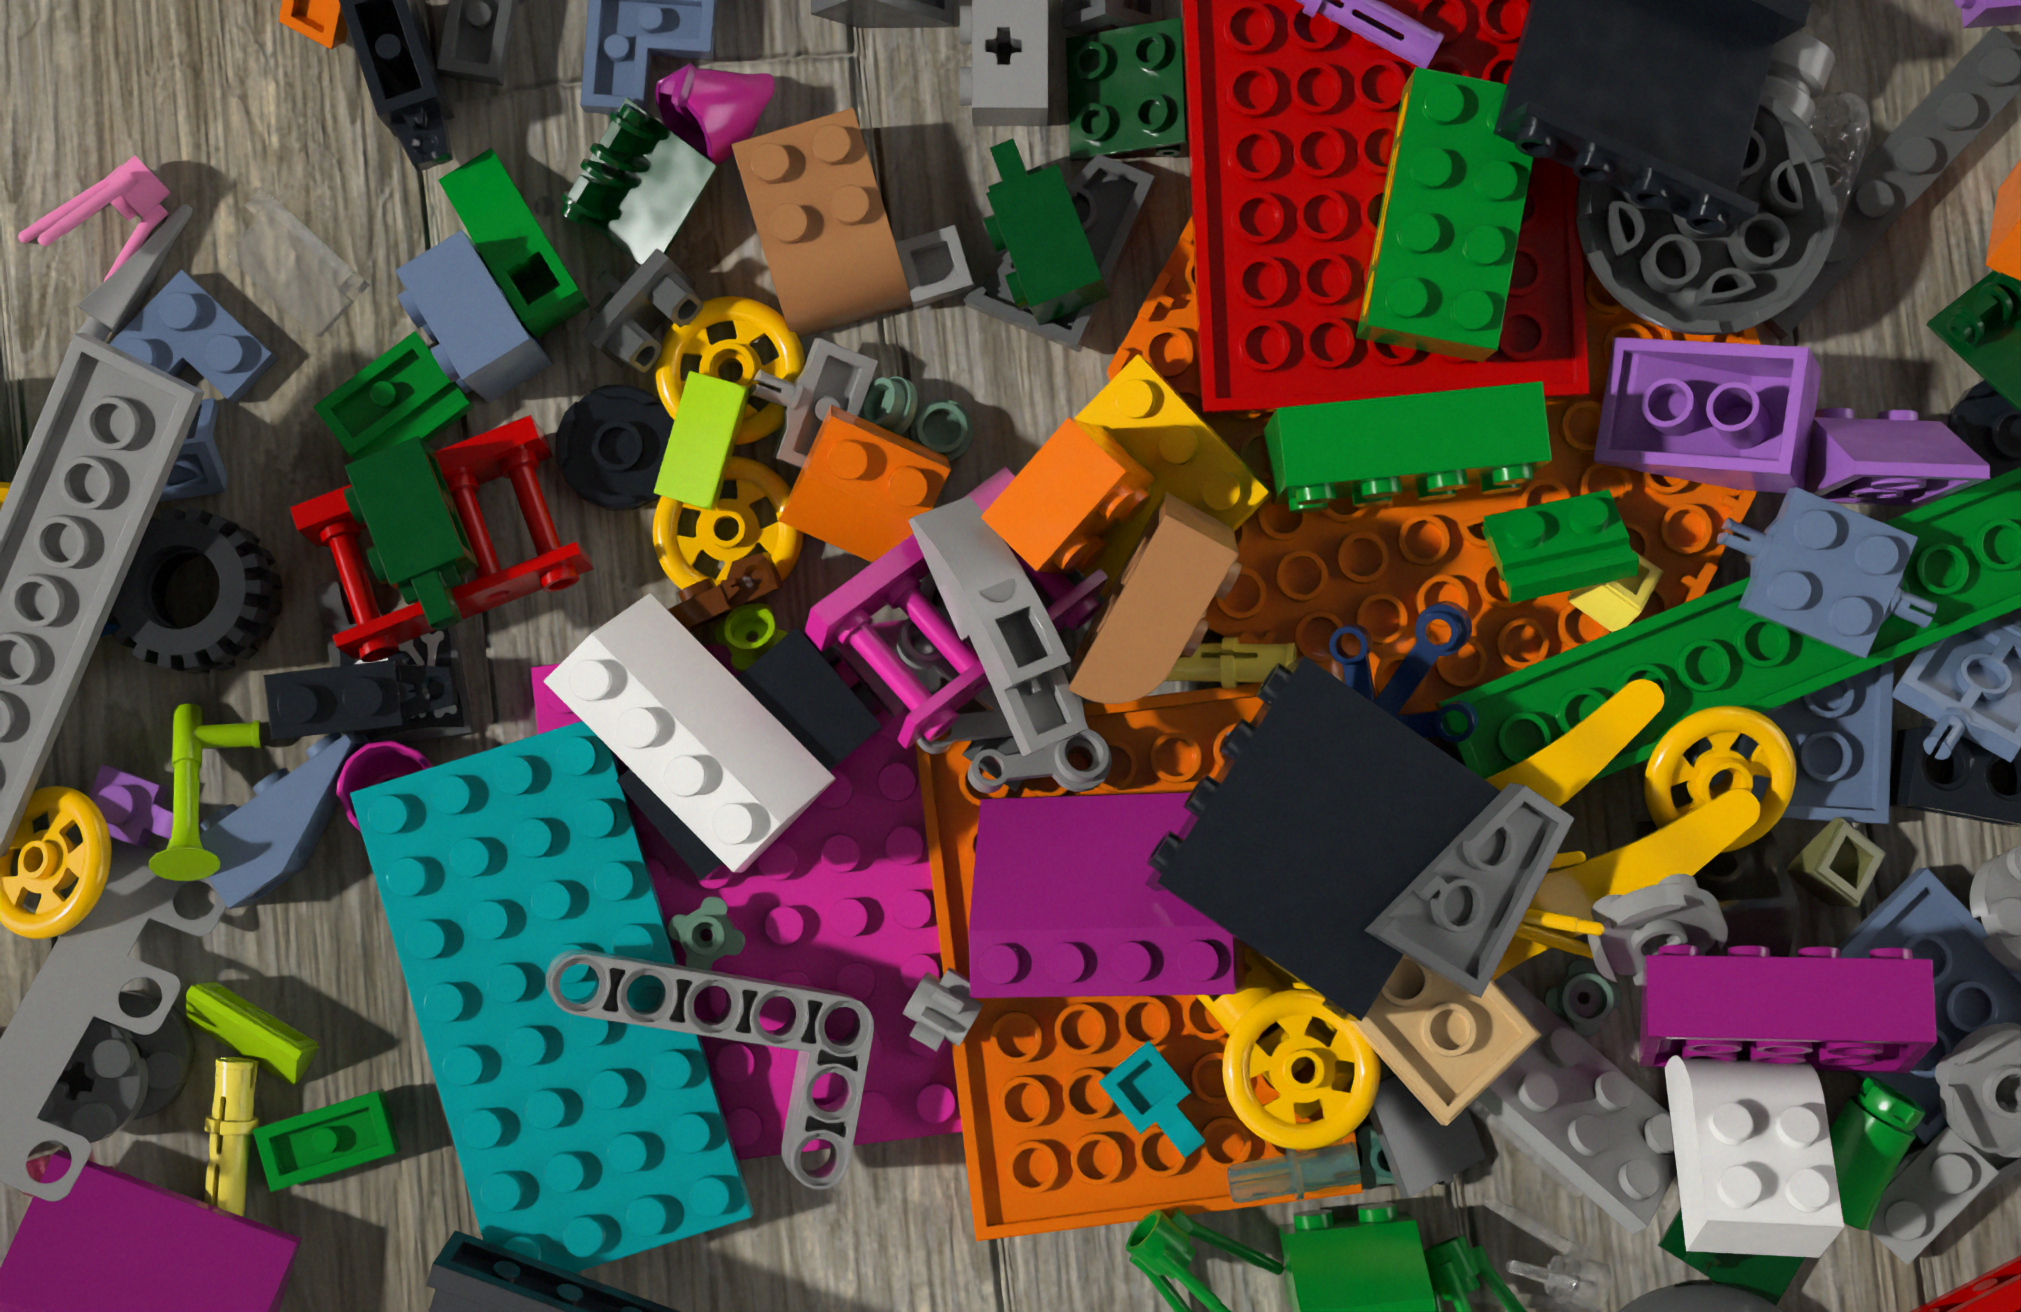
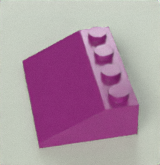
M1190 793L981 799L968 931L970 998L1237 994L1246 990L1244 943L1167 890L1155 892L1145 885L1154 871L1152 867L1147 865V860L1155 846L1167 831L1170 830L1177 835L1191 812L1183 807Z
M1666 945L1658 948V955H1646L1642 982L1639 1067L1665 1068L1669 1059L1677 1055L1682 1056L1683 1059L1691 1057H1711L1726 1061L1750 1059L1752 1062L1797 1064L1807 1062L1813 1066L1815 1071L1908 1073L1937 1043L1932 959H1913L1912 950L1877 948L1869 951V958H1841V950L1838 948L1806 947L1798 950V957H1770V949L1767 947L1736 946L1728 949V956H1700V948L1697 946Z
M59 1149L54 1152L40 1183H53L61 1179L71 1166V1154ZM87 1160L70 1193L65 1198L51 1202L33 1196L0 1268V1312H279L302 1238Z

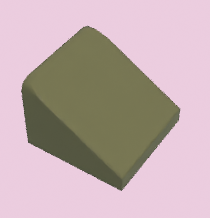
M1835 817L1792 860L1785 872L1828 905L1858 907L1886 852L1844 819Z

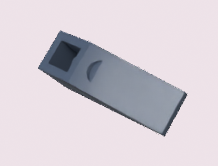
M338 732L323 737L306 750V754L310 759L292 772H289L287 768H282L271 773L253 787L257 794L256 797L238 809L235 804L225 806L201 822L200 826L204 830L200 835L203 848L215 854L220 860L219 870L208 878L228 909L253 905L304 869L340 802L336 793L337 782L346 759L364 745L371 743L366 735L345 734L342 736Z

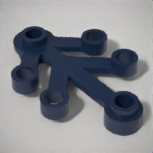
M1441 601L1434 603L1421 612L1415 624L1417 642L1377 698L1368 656L1372 649V637L1368 630L1359 624L1352 623L1344 625L1332 634L1329 641V650L1333 658L1342 664L1346 685L1423 738L1441 736L1448 742L1459 743L1469 738L1477 729L1478 714L1475 708L1462 700L1451 701L1438 710L1398 715L1439 656L1451 655L1468 642L1472 632V622L1467 611L1459 604ZM1441 619L1449 624L1451 628L1449 641L1440 642L1432 637L1430 625L1433 620ZM1343 634H1354L1360 640L1361 649L1358 655H1349L1342 649L1341 638ZM1456 710L1465 715L1468 722L1466 731L1455 732L1448 727L1446 715L1449 711Z

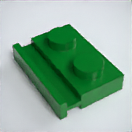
M416 331L313 406L354 461L416 436H419L427 443L475 408L458 387L455 381L451 382L435 360L430 347Z
M1609 489L1484 516L1483 534L1502 581H1505L1510 603L1629 578L1638 574L1639 557L1636 552L1633 553L1629 545V534Z

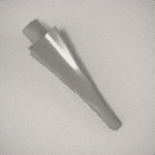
M180 205L135 254L76 305L88 315L87 320L77 333H87L104 341L110 332L117 336L136 317L160 266L192 215L193 209L190 205Z

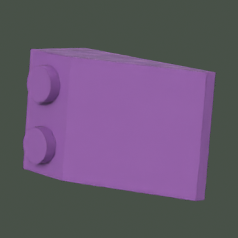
M1613 337L1594 461L1598 464L1737 490L1787 493L1788 489L1792 487L1804 490L1821 369L1809 347Z
M1824 408L1815 411L1804 490L1836 504L1921 506L1990 479V465L1941 421H1918L1917 411H1882L1878 413V419H1855V410L1849 408Z

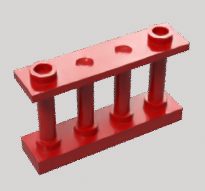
M531 415L435 451L479 564V567L474 569L477 580L452 589L463 620L541 589L546 593L567 589L580 580V574L594 569L590 557L577 542L563 547L560 544L534 471L539 466L538 462L553 457L546 434ZM501 476L511 480L537 557L501 570L475 495L479 490L480 484ZM349 484L292 506L290 510L297 531L317 547L322 545L331 547L357 625L332 635L336 647L355 661L361 659L363 662H375L399 651V644L433 632L436 628H432L429 625L419 601L381 616L356 539L360 536V531L368 527L366 523L359 525L347 505L344 489L352 486Z

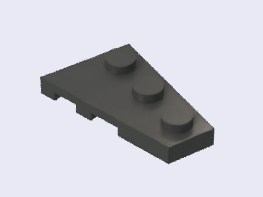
M1097 154L1067 186V189L1107 291H1109L1154 193L1157 181L1156 177L1152 174ZM1009 252L1002 257L1004 262L981 286L978 283L963 299L969 308L1079 353L1104 300L1039 326L1030 307L1018 311L1005 278L1006 274L1016 271Z
M1509 783L1364 931L1462 991L1481 998L1575 818L1527 786Z

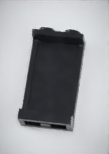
M795 627L736 679L831 772L872 736H877L884 730L883 726L875 718L884 708L860 680L849 688L834 671L833 668L842 659L831 646L820 654L804 634ZM631 769L616 780L701 881L711 879L726 866Z

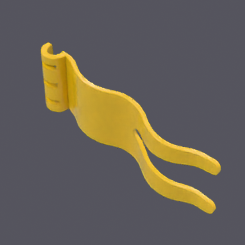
M1633 680L1560 738L1530 757L1484 780L1500 791L1509 783L1525 785L1557 807H1560L1593 779L1662 709L1664 694L1661 688L1650 680ZM1729 789L1713 798L1709 803L1697 807L1634 842L1587 859L1584 863L1547 871L1528 908L1594 921L1591 908L1600 898L1612 894L1625 895L1640 888L1657 885L1664 878L1674 874L1693 876L1756 823L1760 815L1759 802L1751 792L1745 789ZM1524 923L1570 938L1585 934ZM1513 936L1491 979L1495 981L1520 963L1552 947ZM1244 944L1246 990L1237 994L1196 995V997L1230 1035L1241 1016L1263 998L1285 990L1310 988ZM1312 1017L1305 1031V1036L1315 1038L1329 1047L1337 1029L1321 1019ZM1279 1025L1262 1040H1257L1256 1043L1268 1056H1271L1277 1045L1289 1038V1036ZM1300 1057L1295 1060L1291 1068L1292 1075L1311 1059ZM1337 1060L1335 1062V1079L1331 1088L1341 1091L1354 1077V1063ZM1268 1071L1263 1072L1262 1074L1271 1083ZM1321 1099L1309 1103L1295 1102L1293 1104L1294 1112L1300 1119L1307 1118L1322 1108Z

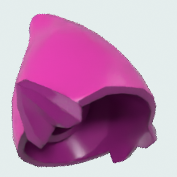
M689 63L687 66L657 82L655 89L656 106L661 122L718 166L734 155L731 144L747 140L752 136L760 116L774 95L775 83L773 76L768 73L741 74L713 69H696Z

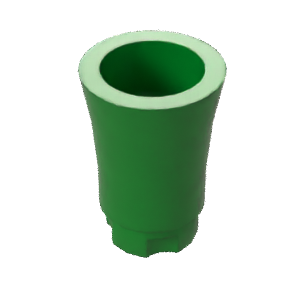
M1868 1076L1864 1080L1856 1096L1851 1095L1837 1118L1829 1127L1843 1222L1864 1231L1870 1229L1881 1198L1901 1159L1916 1137L1913 1131L1926 1113L1919 1106V1103L1911 1097L1872 1076Z

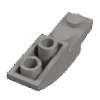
M970 496L914 516L908 522L961 641L968 638L971 639L1021 755L1025 757L1089 729L1073 692L1068 690L1069 682L1062 667L1069 663L1070 659L1046 609L1004 539L981 518L984 512Z

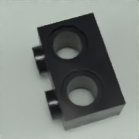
M1923 718L1921 727L1898 730L1890 778L1889 806L2007 827H2021V748L2010 763L1961 736L1951 755L1944 759L1945 773L1943 778L1937 783L1927 773L1926 759L1928 754L1923 747V741L1929 736L1937 722L1931 718ZM1943 739L1939 741L1934 749L1937 752L1944 741ZM1996 761L2000 762L2008 773V784L2002 793L1997 792L1990 781V770Z

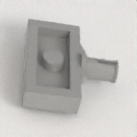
M815 338L804 369L794 380V383L760 369L754 381L773 387L776 391L758 384H752L750 395L785 407L783 410L784 425L772 458L802 469L831 404L859 416L878 361L822 338Z
M1946 1125L1927 1144L1907 1152L1903 1156L1881 1198L1869 1231L1908 1266L2000 1172Z

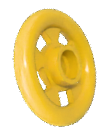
M725 296L703 301V309L689 325L678 327L673 323L661 342L663 346L661 356L656 361L655 368L656 384L660 399L669 415L675 421L686 381H681L683 355L702 356L699 373L721 379V369L725 364L729 362L741 364L743 366V374L739 380L733 383L750 389L752 384H761L754 381L760 369L794 383V380L802 373L806 359L798 335L795 332H789L785 318L770 306L753 299ZM733 321L737 335L736 339L721 340L711 345L706 328L720 322ZM764 335L769 337L779 354L778 358L766 365H762L757 352L750 346L751 343ZM769 402L765 408L758 412L747 403L735 445L758 441L776 431L784 424L783 410L785 407Z
M732 456L725 481H736L738 497L737 499H719L716 511H710L661 496L654 514L653 543L660 565L669 579L682 590L692 584L710 578L693 567L701 551H705L713 559L725 563L717 579H713L716 586H718L722 580L727 579L732 562L748 556L757 544H761L770 553L781 581L784 582L799 558L804 532L779 522V517L792 489L773 469L753 459ZM767 498L775 510L778 522L761 529L757 516L750 506ZM683 508L701 512L697 520L696 537L694 538L678 535V523ZM727 518L736 520L739 525L736 537L728 541L719 539L716 535L718 523Z
M1715 706L1697 711L1685 717L1662 737L1648 761L1644 778V796L1651 819L1656 827L1660 829L1697 807L1709 803L1713 798L1729 789L1738 788L1752 792L1753 776L1759 775L1769 778L1766 791L1759 802V818L1753 826L1720 853L1735 851L1755 842L1770 831L1779 821L1792 798L1796 782V761L1790 742L1780 727L1771 719L1745 707ZM1740 733L1749 736L1759 744L1748 759H1745L1737 751L1730 749ZM1706 737L1712 745V749L1705 751L1692 764H1689L1683 756L1684 752L1694 743ZM1725 769L1723 780L1716 785L1710 786L1709 784L1713 776ZM1686 781L1688 793L1693 801L1675 808L1671 797V787Z
M49 786L33 791L7 854L0 858V922L17 935L29 939H48L68 932L91 912L105 888L111 866V837L102 812L82 792L65 786ZM48 813L49 829L34 833L33 821ZM76 823L80 828L83 843L78 847L66 836L67 831ZM16 849H21L18 858V875L12 877L13 856ZM78 877L79 879L74 890L65 899L60 894V890L69 887ZM28 890L41 894L36 913L30 912L23 907Z
M1291 989L1277 992L1251 1006L1232 1029L1223 1056L1222 1072L1225 1091L1239 1119L1247 1128L1263 1140L1283 1148L1296 1150L1325 1147L1343 1139L1354 1131L1371 1110L1378 1093L1381 1078L1380 1056L1347 1020L1341 1019L1322 1006L1325 998L1311 989ZM1312 1017L1321 1019L1337 1029L1329 1047L1315 1038L1305 1036V1031ZM1277 1022L1288 1033L1289 1038L1278 1044L1271 1056H1268L1256 1041L1269 1026ZM1300 1057H1308L1314 1064V1074L1306 1082H1297L1291 1072L1294 1061ZM1337 1060L1354 1063V1080L1350 1092L1333 1090L1331 1088L1335 1079V1062ZM1268 1071L1270 1081L1280 1095L1278 1098L1262 1105L1253 1091L1250 1079ZM1321 1099L1323 1119L1314 1122L1296 1123L1293 1107L1295 1102L1309 1103Z

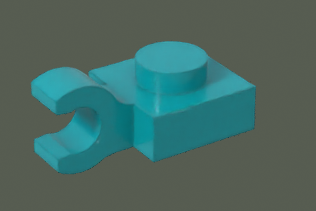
M1149 1040L1098 1081L1140 1134L1156 1122L1184 1158L1205 1142L1203 1136L1176 1105L1191 1091Z

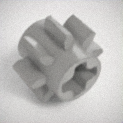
M950 967L942 979L926 971L902 1013L917 1022L909 1036L935 1051L938 1050L943 1039L959 1047L983 1006V1003L969 996L970 979Z

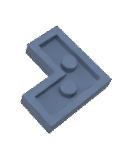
M589 0L580 106L585 113L610 114L612 110H619L626 97L647 111L651 56L713 60L718 0Z
M182 269L109 344L174 377L188 364H191L219 392L235 404L279 359Z

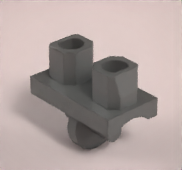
M656 248L640 267L635 263L620 281H617L606 270L599 275L597 280L610 292L595 307L594 310L598 314L581 334L621 368L626 363L642 373L647 372L661 356L663 347L651 336L655 329L666 317L671 319L678 327L689 325L703 309V303L692 289L696 283L669 257Z

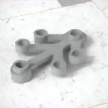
M908 618L897 638V650L902 660L915 669L927 670L933 668L949 681L960 675L959 672L913 621ZM916 638L925 639L931 644L933 652L921 654L913 649L911 641ZM1068 655L1070 662L1064 665L1062 669L1070 674L1072 656ZM990 684L973 697V699L990 711L959 714L957 721L946 731L947 739L929 742L923 736L917 743L927 753L941 754L946 752L953 742L1013 736ZM1073 693L1085 718L1081 696ZM1087 729L1080 734L1025 757H1022L1021 753L1005 756L1002 752L995 749L982 750L974 757L968 768V779L976 790L983 793L998 791L1006 781L1050 776L1059 785L1068 790L1085 792L1098 787L1105 780L1111 769L1112 757L1105 740L1095 731ZM1068 754H1081L1087 761V769L1076 770L1068 762ZM983 762L994 764L999 770L1000 777L995 780L984 778L980 774L979 764Z

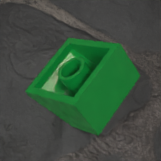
M1396 1203L1362 1205L1358 1207L1359 1216L1333 1219L1332 1210L1301 1211L1293 1214L1294 1223L1279 1225L1287 1303L1293 1312H1436L1435 1298L1417 1222L1406 1211L1398 1212Z

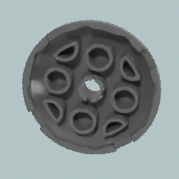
M1762 92L1736 194L1759 204L1755 217L1720 234L1704 233L1691 228L1686 223L1687 219L1669 211L1647 208L1636 204L1631 200L1630 194L1608 184L1590 183L1579 178L1576 189L1575 210L1579 239L1592 270L1609 293L1625 308L1654 325L1675 332L1703 336L1723 335L1752 328L1771 319L1796 301L1812 284L1828 256L1836 227L1837 199L1836 194L1832 195L1829 178L1822 162L1826 156L1819 142L1804 122L1787 106Z

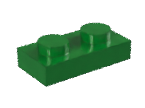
M384 1088L253 1129L270 1192L401 1151Z

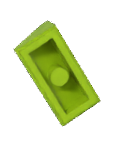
M689 371L653 493L710 511H716L750 396V388Z
M216 981L191 985L186 993V1018L190 1025L241 1056L259 1060L258 1066L290 1085H296L300 1081L320 1048L317 1045L318 1042Z

